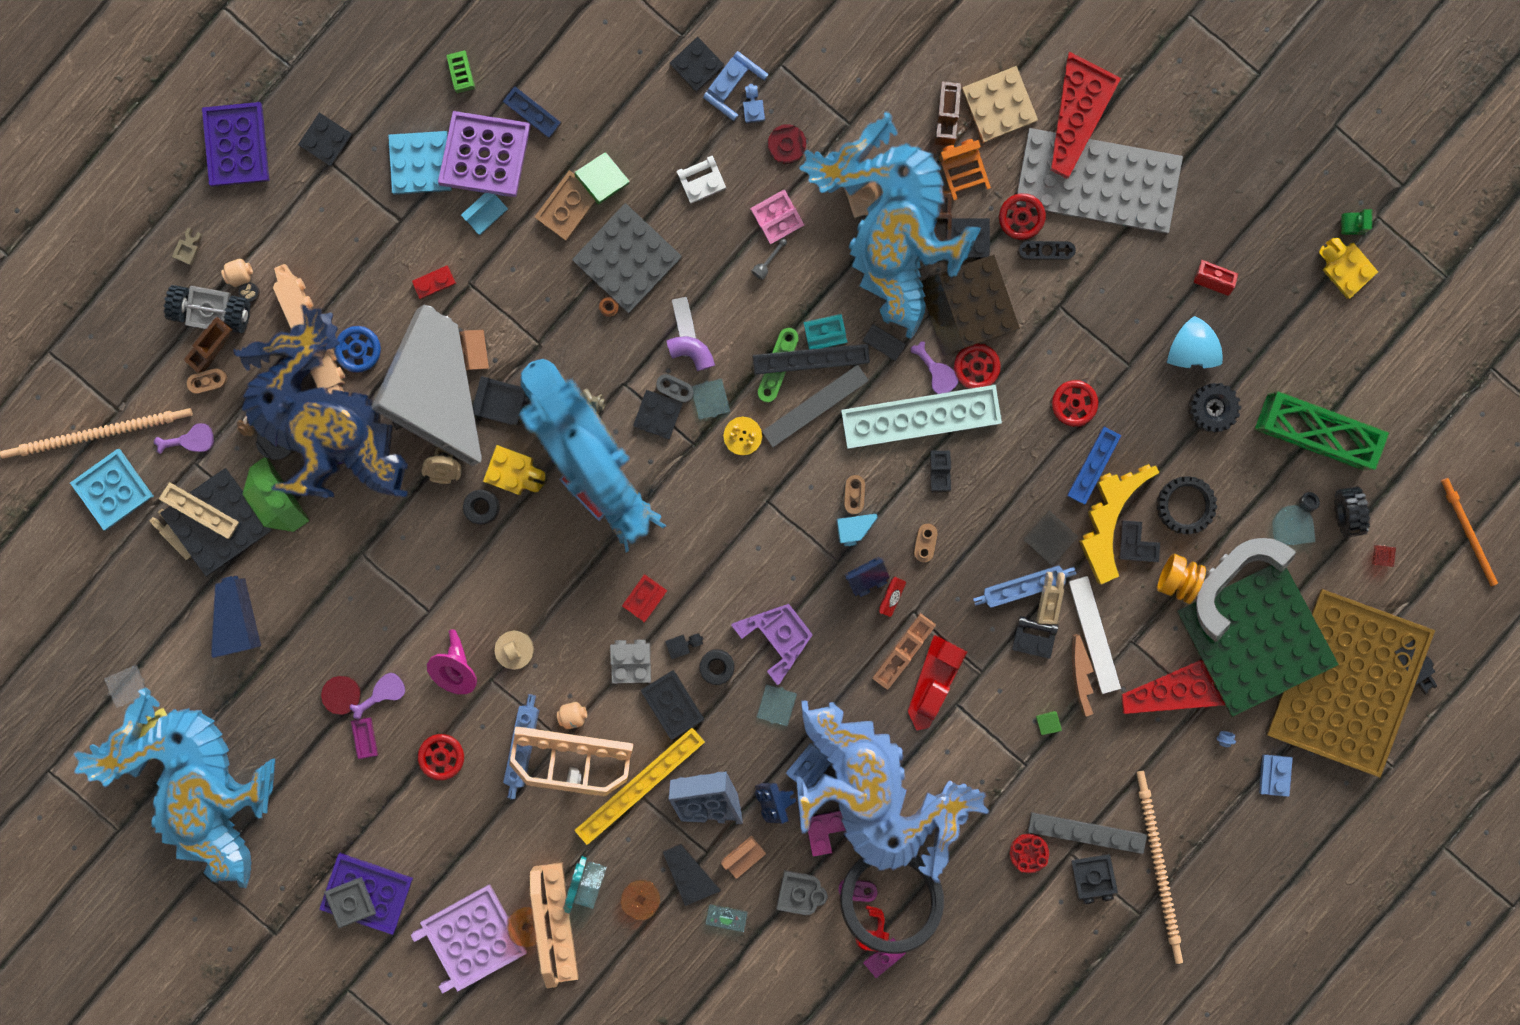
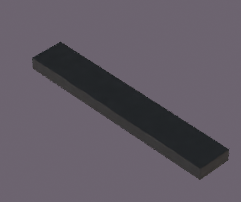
M868 344L752 355L754 375L870 363Z

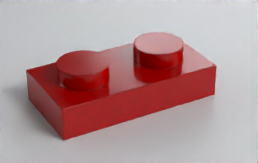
M448 265L412 281L420 299L456 284Z

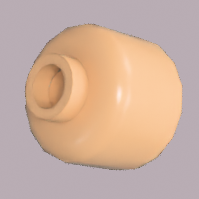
M242 259L226 263L222 270L224 281L227 285L230 284L233 287L250 282V274H253L250 263H245Z
M578 702L564 704L557 712L558 723L565 729L581 727L585 722V718H587L586 708L582 707Z

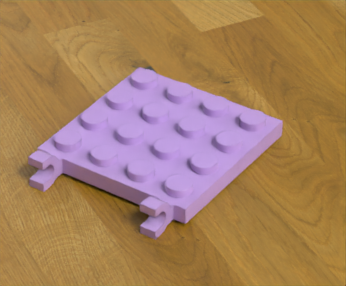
M490 884L421 921L422 928L417 929L411 934L414 942L427 935L450 979L442 982L439 986L442 993L453 987L458 992L527 953Z

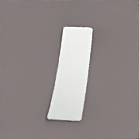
M687 297L673 299L672 303L680 337L689 336L696 338Z

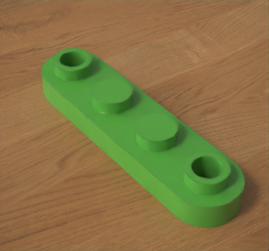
M792 328L783 329L779 334L772 353L794 351L798 342V333ZM791 335L792 341L787 342L785 336ZM786 372L764 374L758 389V396L763 402L775 400ZM766 389L771 390L770 396L764 395Z

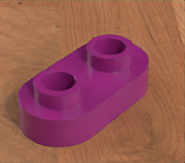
M842 880L838 886L839 894H841V888L844 880ZM857 880L853 891V900L873 901L878 893L876 885L870 881ZM870 888L871 892L869 894L864 893V889Z

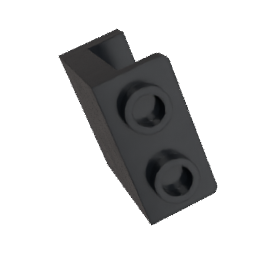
M481 376L473 404V413L484 418L519 426L520 423L524 422L521 413L524 410L525 404H528L530 399L520 386Z

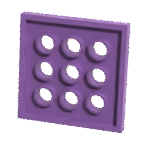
M453 111L438 179L439 186L517 197L531 127L530 123ZM467 130H473L474 135L471 137L464 136V132ZM486 133L494 135L490 140H485L483 136ZM505 136H511L513 138V140L510 143H504L502 141V139ZM467 147L471 151L469 154L463 155L460 153V150ZM486 150L490 152V155L482 158L479 156L480 152ZM505 153L509 155V158L506 161H501L499 159V156L501 154ZM460 165L467 167L463 173L457 172L456 169ZM480 168L486 170V173L482 176L476 174V171ZM499 171L506 173L502 179L496 178L495 174Z

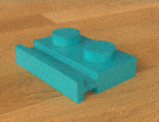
M842 314L803 322L809 350L847 343Z

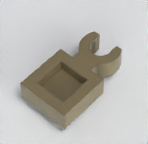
M190 228L185 232L186 240L179 239L172 257L192 265L200 249L195 244L201 240L202 234L197 232L196 237L192 238L191 233L193 230Z

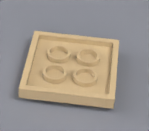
M1017 66L961 89L983 143L1038 121Z

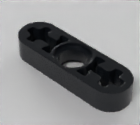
M1025 241L1018 248V254L1024 260H1069L1076 253L1075 245L1069 241ZM1026 245L1029 246V249H1036V245H1039L1037 250L1038 256H1035L1036 252H1030L1028 256L1022 249ZM1048 245L1052 248L1050 256L1042 254L1041 249L1043 246ZM1055 245H1058L1057 249H1064L1065 246H1068L1071 252L1067 256H1065V252H1058V256H1055Z

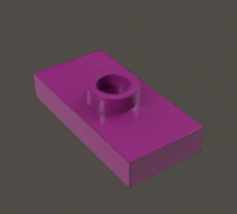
M874 952L863 963L874 977L877 978L904 956L906 952L900 954Z

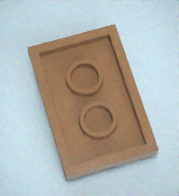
M569 170L535 218L567 241L596 201L574 176V173Z

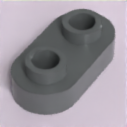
M663 374L657 379L656 385L658 390L680 402H688L694 396L692 386L676 377ZM665 381L670 382V386L668 388H665L663 386V383ZM686 389L688 394L682 396L681 390Z

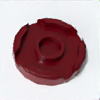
M783 124L776 127L770 134L768 150L776 161L783 164H792L804 155L806 138L804 133L794 125Z
M348 676L333 677L322 688V703L327 710L334 714L350 713L352 711L350 705H358L360 703V687L354 679Z

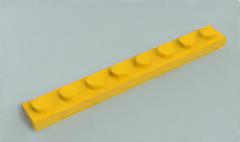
M693 727L690 728L574 831L588 845L705 741Z

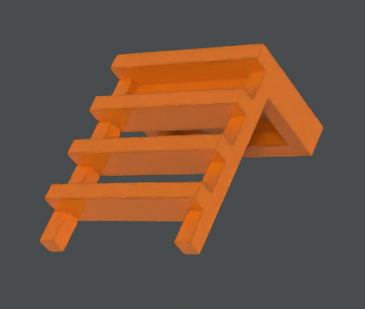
M973 139L963 141L961 146L954 147V145L945 147L939 155L953 201L957 200L956 192L985 183L987 190L991 189L979 153L981 148L979 140L973 141ZM975 161L978 162V168L950 177L948 170ZM979 172L982 174V179L953 187L952 181Z

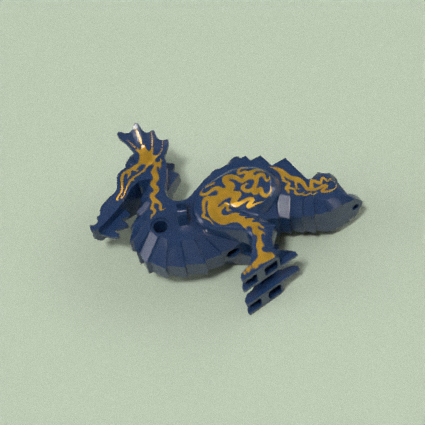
M302 304L303 324L293 326L291 334L277 333L268 343L252 342L247 347H243L242 350L233 349L234 355L240 358L242 365L247 371H250V364L261 369V360L269 363L270 356L288 355V357L280 360V364L269 368L268 372L258 374L256 379L248 383L249 387L243 396L245 402L242 411L246 412L249 426H254L259 435L265 437L275 447L282 446L291 451L295 450L302 453L305 457V466L295 477L286 483L273 485L271 490L334 498V492L325 488V483L329 477L341 470L338 464L339 461L345 463L348 469H352L354 475L358 476L361 483H365L371 490L387 495L407 497L408 491L400 489L408 464L401 455H390L393 425L380 424L381 414L371 409L372 400L368 399V395L352 393L349 396V392L332 390V393H329L326 387L302 391L301 389L303 378L312 370L324 366L322 359L325 356L326 350L340 344L335 337L338 327L332 324L333 313L322 314L320 308L310 310L305 304Z

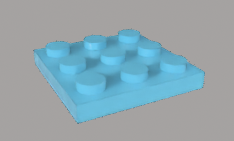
M447 131L389 135L393 194L452 191V187L439 186L438 184L448 137Z
M116 449L70 482L103 530H108L154 497L120 449Z

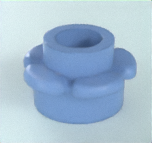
M1220 731L1219 736L1216 738L1219 744L1224 747H1231V744L1236 743L1234 740L1235 734L1231 732Z

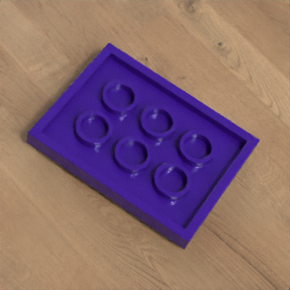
M262 103L203 107L202 114L209 185L213 187L269 181Z
M339 853L326 890L362 877L376 914L356 922L393 935L413 878ZM324 894L319 910L333 914Z

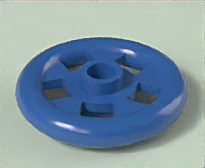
M352 326L342 331L337 337L340 344L334 347V353L338 363L344 369L360 373L371 369L377 363L381 353V346L378 337L370 329L362 326ZM361 334L368 337L366 343L359 340ZM351 336L354 340L347 345L344 341L347 337ZM357 346L361 347V351L359 353L355 352V348ZM367 347L373 348L372 356L366 355ZM348 350L351 356L348 359H345L342 352ZM363 358V364L355 365V359Z

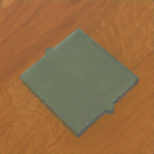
M722 379L710 382L705 381L703 384L692 386L699 420L712 416L716 418L717 415L730 412Z
M766 684L757 718L768 720L771 724L778 723L788 726L797 693L784 690L783 687L777 688Z

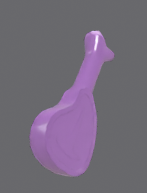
M920 342L918 346L911 347V353L919 355L927 365L932 375L931 386L936 394L948 393L956 387L958 379L955 371L945 364L934 362L925 351V342Z
M200 423L193 426L188 434L182 435L179 438L163 440L156 437L153 442L157 445V452L159 454H162L167 447L179 445L190 451L204 452L212 449L214 437L211 428L206 424Z
M395 673L385 674L374 686L373 694L369 699L360 705H350V709L354 712L353 717L360 719L365 710L382 700H399L405 694L404 683Z

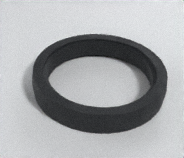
M918 855L912 857L907 865L915 869L923 877L930 892L931 909L929 917L923 928L916 935L901 941L883 940L870 934L860 924L854 911L853 891L859 876L872 866L865 863L863 857L860 858L848 871L840 894L841 912L849 931L866 947L887 954L905 953L923 945L934 934L942 918L944 894L941 883L934 882L932 877L919 870V866L926 867L921 857Z

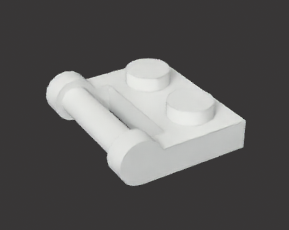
M713 156L685 170H677L690 204L726 189ZM711 167V173L693 181H687L686 177Z

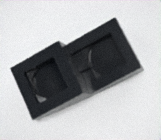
M950 450L930 452L931 492H951Z

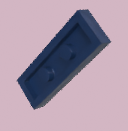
M515 86L503 100L504 104L549 139L562 124Z

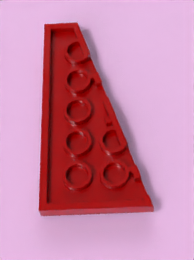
M1071 52L1067 55L1050 171L1066 179L1072 173L1121 80L1120 77Z
M1202 660L1121 695L1123 714L1225 706Z

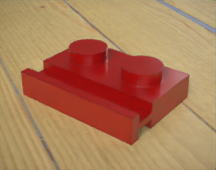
M644 574L622 607L645 622L668 590Z

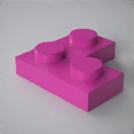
M841 811L814 815L810 818L808 834L813 857L832 853L828 834L846 830L841 820L843 818Z

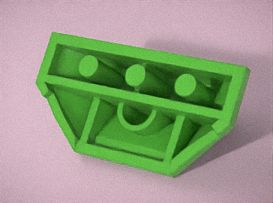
M264 457L250 467L243 496L264 527L295 532L310 520L292 493L271 490L273 485L284 483L270 460Z

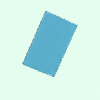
M484 193L461 216L481 235L508 208L495 194Z

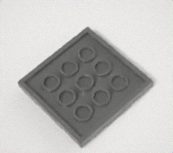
M625 203L572 260L622 308L630 313L677 264L682 256Z

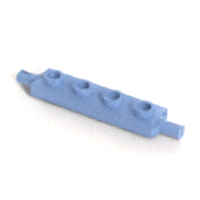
M1055 566L985 588L983 596L973 598L974 604L977 606L987 603L991 608L1042 592L1047 572H1052V586H1056L1058 573H1064L1065 578L1076 575L1075 568L1062 570L1060 566Z
M528 694L526 705L519 706L515 728L536 729L539 710L534 707L536 695ZM515 728L503 782L510 786L507 798L515 799L517 788L524 787L525 784L510 766ZM517 744L515 760L527 773L532 746H520Z

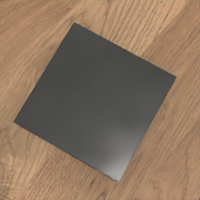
M362 877L324 892L338 928L376 914Z

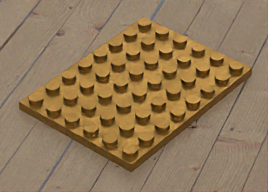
M1320 589L1312 615L1339 665L1282 692L1266 735L1381 778L1435 630ZM1415 640L1412 647L1408 648L1405 646L1407 643ZM1401 647L1408 650L1416 647L1412 660L1407 653L1400 652L1395 654V651ZM1401 654L1406 655L1408 658V662L1404 666L1398 658Z

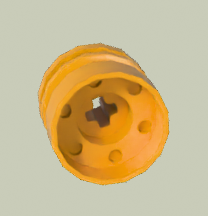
M1172 554L1160 574L1157 591L1169 596L1176 591V599H1183V602L1190 604L1202 587L1206 567L1203 565L1197 566L1196 562H1191L1186 567V558Z

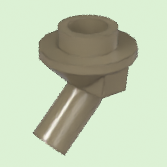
M588 389L582 391L583 396L597 413L600 410H604L606 399H603L602 394L595 397L591 395Z

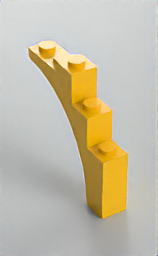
M1148 464L1138 468L1139 472L1134 475L1129 472L1120 476L1122 480H1119L1118 475L1111 476V473L1099 477L1101 481L1096 483L1105 504L1103 505L1100 502L1091 506L1092 510L1088 511L1096 534H1094V531L1083 535L1084 539L1079 542L1098 584H1103L1119 577L1113 554V534L1116 521L1124 503L1134 490L1146 480L1159 473L1156 466L1150 467Z

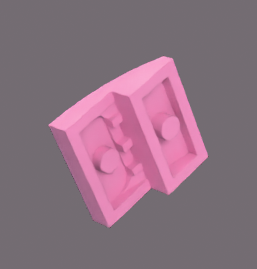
M785 190L750 208L770 244L804 226Z

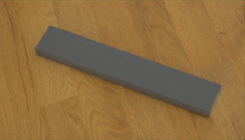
M859 365L855 366L764 429L762 433L772 447L776 446L869 381Z

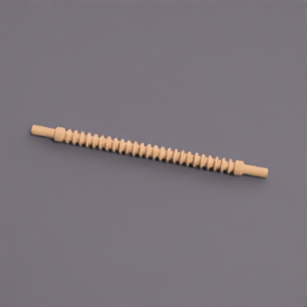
M191 408L175 412L166 411L164 414L159 413L158 416L154 414L153 417L149 415L148 418H137V421L132 419L131 422L127 420L126 423L123 421L120 424L115 423V426L113 424H110L109 427L105 425L104 428L100 426L99 429L94 428L93 431L88 429V432L86 430H83L82 433L78 431L77 434L73 432L72 435L67 434L66 437L64 435H61V438L56 436L55 439L51 437L50 440H40L39 443L35 441L33 444L31 442L28 445L20 444L17 448L0 451V456L2 459L17 455L27 456L29 453L34 454L35 451L39 453L40 450L43 452L45 449L51 450V447L56 449V446L61 448L62 445L64 447L67 444L71 446L72 443L77 444L78 441L80 443H83V440L88 442L89 439L93 441L94 438L99 439L100 436L101 438H104L105 435L109 437L110 434L115 436L116 433H126L127 430L131 432L132 429L136 431L138 428H148V425L153 427L154 424L158 426L159 423L162 425L165 422L172 423L176 419L192 416L193 413Z
M1144 771L1136 772L1140 788L1138 794L1139 798L1142 799L1140 803L1143 804L1141 807L1144 809L1143 815L1146 816L1144 820L1147 821L1145 825L1148 826L1146 831H1149L1147 836L1150 837L1148 841L1151 842L1149 845L1152 848L1150 852L1153 853L1151 857L1154 859L1153 864L1156 865L1154 866V869L1157 870L1155 875H1158L1156 880L1159 881L1157 885L1160 886L1158 891H1161L1159 896L1162 899L1160 901L1163 902V913L1166 914L1164 918L1167 919L1165 924H1168L1166 929L1169 930L1167 934L1170 935L1168 941L1172 945L1175 963L1180 964L1183 963L1179 944L1181 943V938L1178 935L1179 931L1176 930L1178 925H1175L1177 920L1174 919L1176 915L1173 914L1175 909L1172 906L1174 904L1171 903V892L1168 891L1170 887L1167 886L1169 882L1166 881L1168 876L1165 875L1167 871L1164 870L1166 866L1163 865L1165 860L1162 857L1164 855L1161 854L1162 849L1159 847L1161 843L1158 842L1160 838L1157 837L1159 832H1156L1158 827L1155 826L1157 822L1154 821L1156 816L1153 815L1155 811L1152 810L1154 806L1151 805V791L1148 790Z

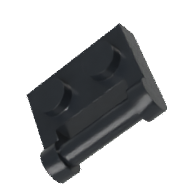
M1019 616L1011 650L1050 659L1058 625L1038 624L1036 621L1027 620L1026 617ZM1027 627L1049 632V636L1045 638L1024 633L1023 628Z

